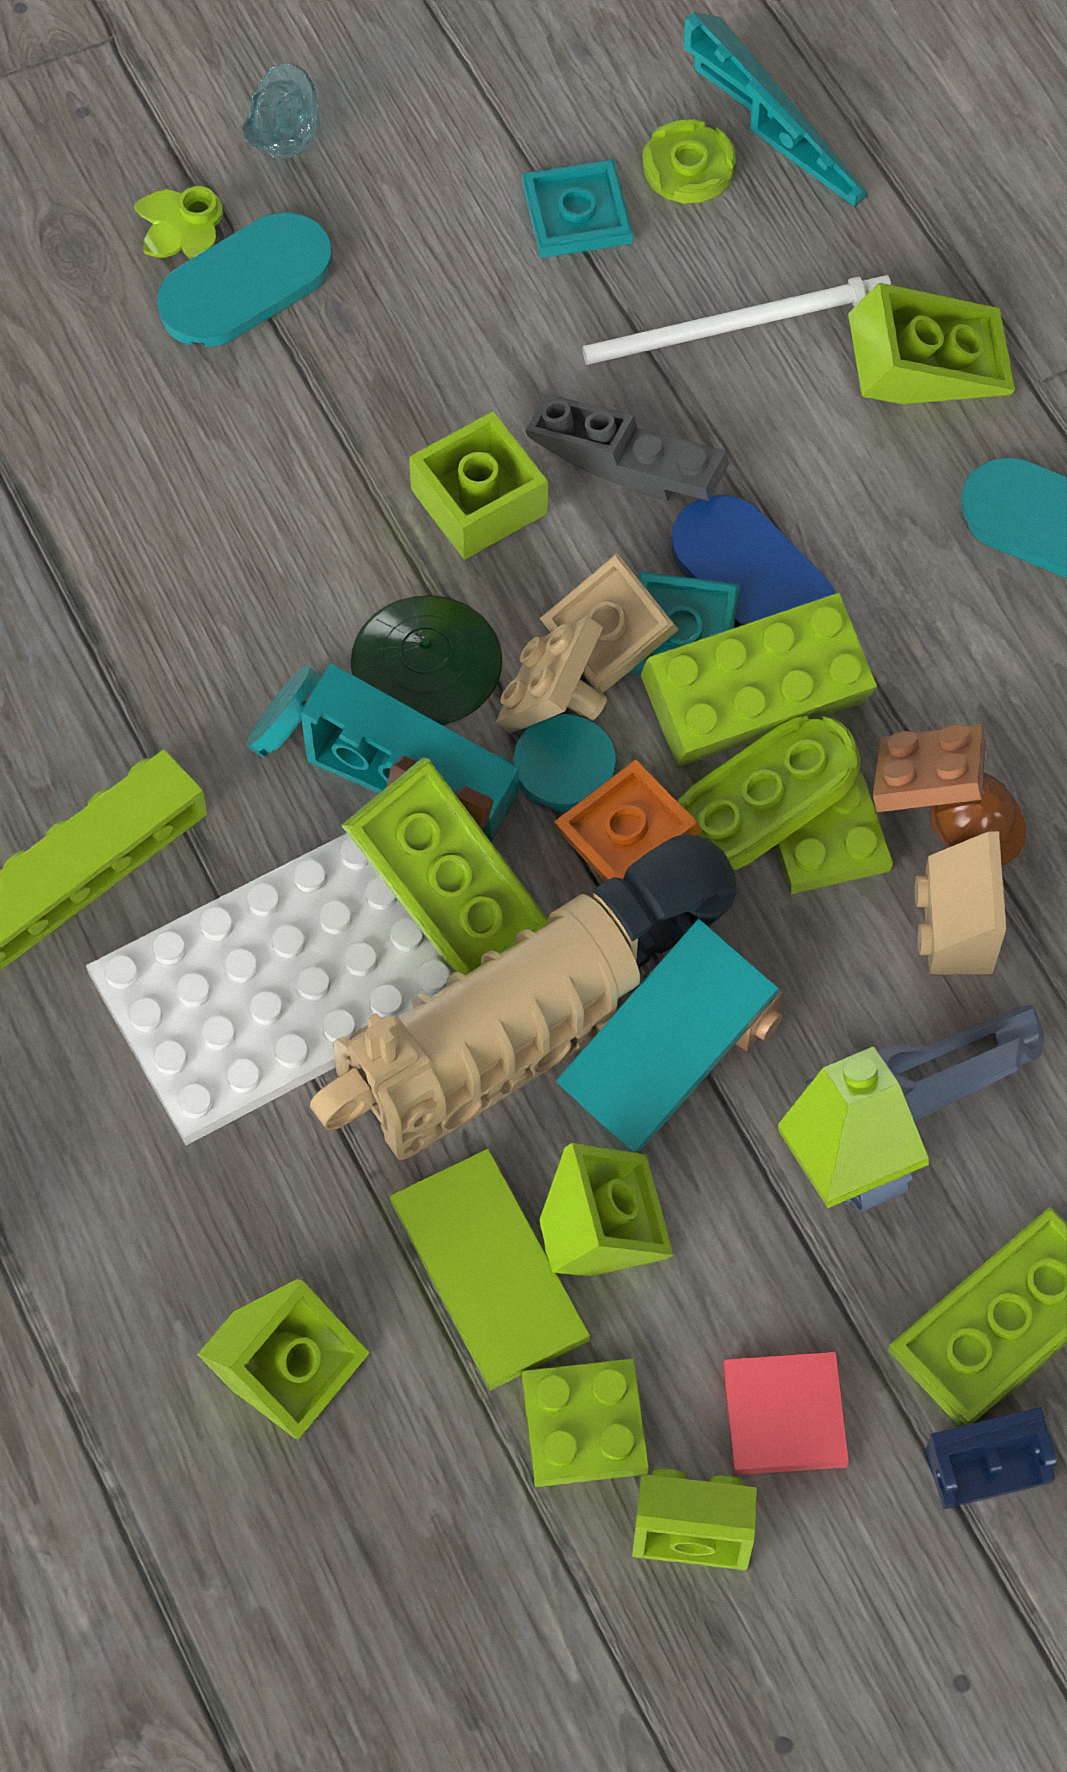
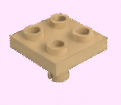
M586 616L569 625L562 624L554 632L541 638L534 637L525 646L520 655V662L523 664L516 679L509 683L501 696L500 703L503 704V707L495 723L512 734L565 712L566 708L590 721L596 719L603 710L607 697L582 681L580 677L603 627Z

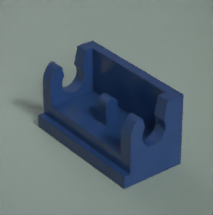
M1042 1407L931 1434L925 1452L943 1510L1053 1483L1055 1476L1052 1467L1057 1466V1460L1044 1420L1045 1416Z

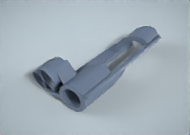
M1034 1005L1017 1007L928 1046L913 1044L893 1045L877 1052L900 1084L913 1120L916 1122L1019 1070L1021 1065L1039 1058L1043 1050L1044 1038L1043 1029ZM995 1033L998 1047L917 1082L898 1075L901 1072ZM813 1079L805 1081L807 1087L813 1081ZM911 1173L842 1203L846 1205L852 1202L860 1212L880 1205L908 1192V1183L913 1181Z

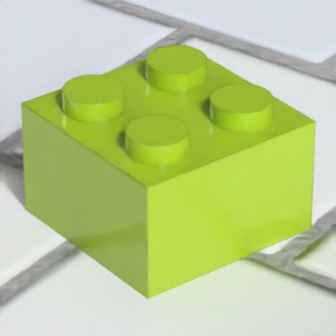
M494 411L409 456L412 492L464 560L548 514V480Z

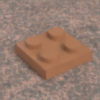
M957 724L947 726L942 730L919 733L902 731L888 737H880L873 789L876 812L981 800L986 747L983 725L964 726Z

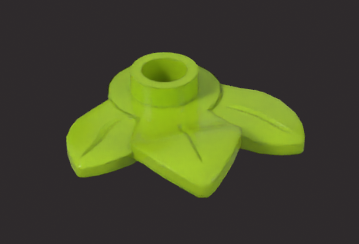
M193 186L182 193L164 189L149 194L134 204V210L153 224L149 228L143 242V252L146 255L166 258L183 250V253L192 259L215 245L217 240L215 226L222 219L223 208L218 196L209 188Z

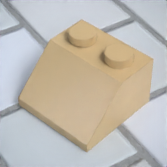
M999 831L983 833L928 856L924 876L915 877L916 907L925 908V923H919L918 952L919 955H928L929 975L993 974L1007 929Z

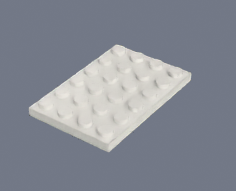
M348 833L86 965L91 980L185 1145L202 1138L335 1068L333 1042L341 1036L349 1039L356 1031L368 1025L367 1019L373 1014L377 1013L380 1018L386 1015L392 1017L396 1014L398 1017L413 1008V998L421 993L432 997L447 987V978L455 973L433 947Z

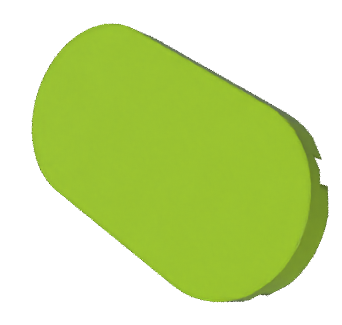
M808 715L783 722L692 785L678 799L677 802L698 822L702 832L699 837L711 840L722 849L733 870L740 869L753 862L835 804L852 788L860 770V754L851 732L841 722L825 716H821L823 720L809 719Z

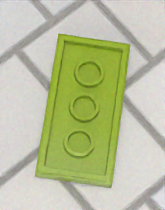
M421 758L341 825L454 972H460L464 975L469 974L481 966V957L485 953L493 950L501 954L515 945L517 933L524 929L536 932L549 924V919L429 758Z
M489 1149L483 1150L390 1195V1203L489 1391L521 1376V1371L533 1370L590 1342V1334L557 1274L552 1272L548 1257Z
M1051 1207L1047 1208L889 1344L888 1352L959 1427L979 1422L1067 1345V1223Z

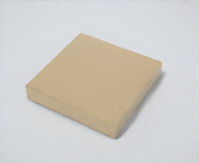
M617 553L540 617V620L550 633L554 632L562 624L569 625L586 616L603 627L582 673L591 686L599 693L607 691L679 630Z

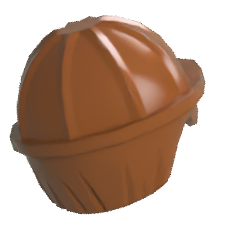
M983 773L981 800L931 806L929 811L930 827L948 847L986 832L999 831L1001 865H1005L1019 855L1025 844L1026 823L1018 804L1006 789L1005 784L986 773Z

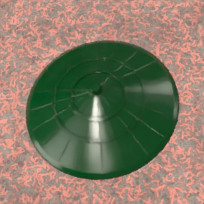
M424 595L408 597L383 607L363 625L354 641L351 653V671L353 676L441 725L463 719L482 706L493 693L502 670L501 646L494 629L488 621L470 606L441 596Z

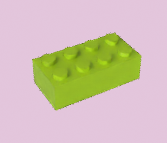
M840 593L648 657L640 674L677 768L754 742L779 724L790 719L807 715L809 719L822 718L821 716L826 717L864 704L877 688Z

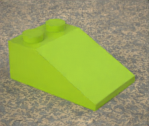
M879 282L848 313L862 397L898 404H914L1008 396L1015 391L1000 308Z

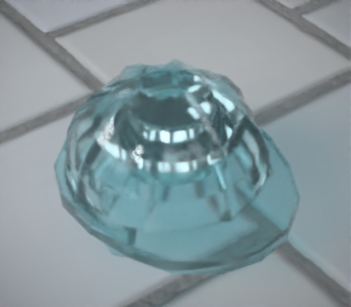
M282 63L271 67L264 75L256 91L252 94L250 113L242 126L245 139L249 144L261 151L267 152L271 157L292 158L306 150L320 129L319 103L317 102L315 85L308 73L298 65Z

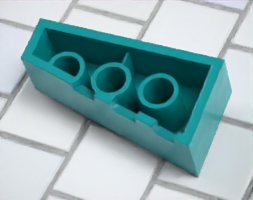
M329 663L301 710L308 763L380 793L387 786L391 767L402 756H407L417 762L421 758H429L453 792L468 786L493 800L488 824L482 829L490 842L493 841L519 794V768L515 767L508 759L499 754L490 753L332 663Z

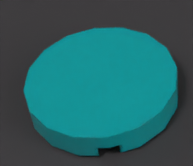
M308 664L293 675L257 721L246 742L247 748L260 758L267 757L268 753L273 750L276 751L302 721L301 710L306 704L304 699L308 693L312 694L322 674Z
M559 714L531 725L525 730L517 741L513 765L519 768V788L528 800L538 806L541 803L544 806L552 807V811L566 813L615 775L616 755L612 740L601 726L585 717Z

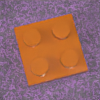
M636 759L554 821L562 837L605 882L612 877L623 879L629 866L650 850L675 836L682 834L699 836L702 834L698 822Z

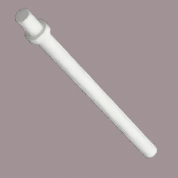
M888 275L863 281L860 277L850 278L846 285L582 346L583 357L586 365L845 304L852 303L855 307L879 282L891 285V281Z

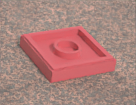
M836 1352L723 1360L722 1366L733 1475L847 1468L849 1460Z

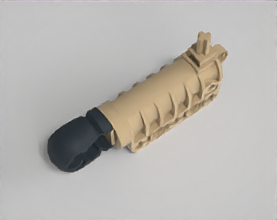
M692 834L675 836L650 850L629 866L623 879L612 877L596 887L593 899L588 895L580 894L551 912L549 924L538 931L533 932L529 929H524L516 934L515 945L501 954L490 950L482 955L481 966L469 974L464 975L460 972H455L447 978V987L432 997L424 993L419 994L413 998V1008L399 1017L397 1014L393 1017L386 1015L382 1018L377 1013L371 1015L367 1019L368 1025L356 1031L349 1039L341 1036L333 1042L336 1073L339 1077L323 1087L310 1102V1108L326 1130L338 1129L371 1109L381 1123V1130L384 1133L386 1143L399 1160L410 1158L588 1045L617 1012L618 998L639 986L640 973L638 968L649 962L652 951L662 954L672 949L698 918L709 927L732 907L736 897V877L725 852L707 838Z

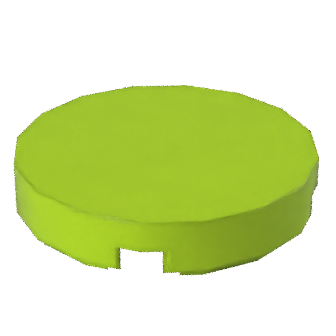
M696 119L672 121L660 126L652 133V139L648 141L647 145L645 144L642 155L644 178L652 190L665 199L683 204L705 202L719 196L730 185L736 165L734 145L725 132L717 127L716 131L705 127L704 121Z

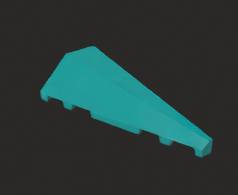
M692 12L685 18L683 49L695 57L694 69L752 111L750 130L852 206L856 207L867 197L868 192L721 17Z

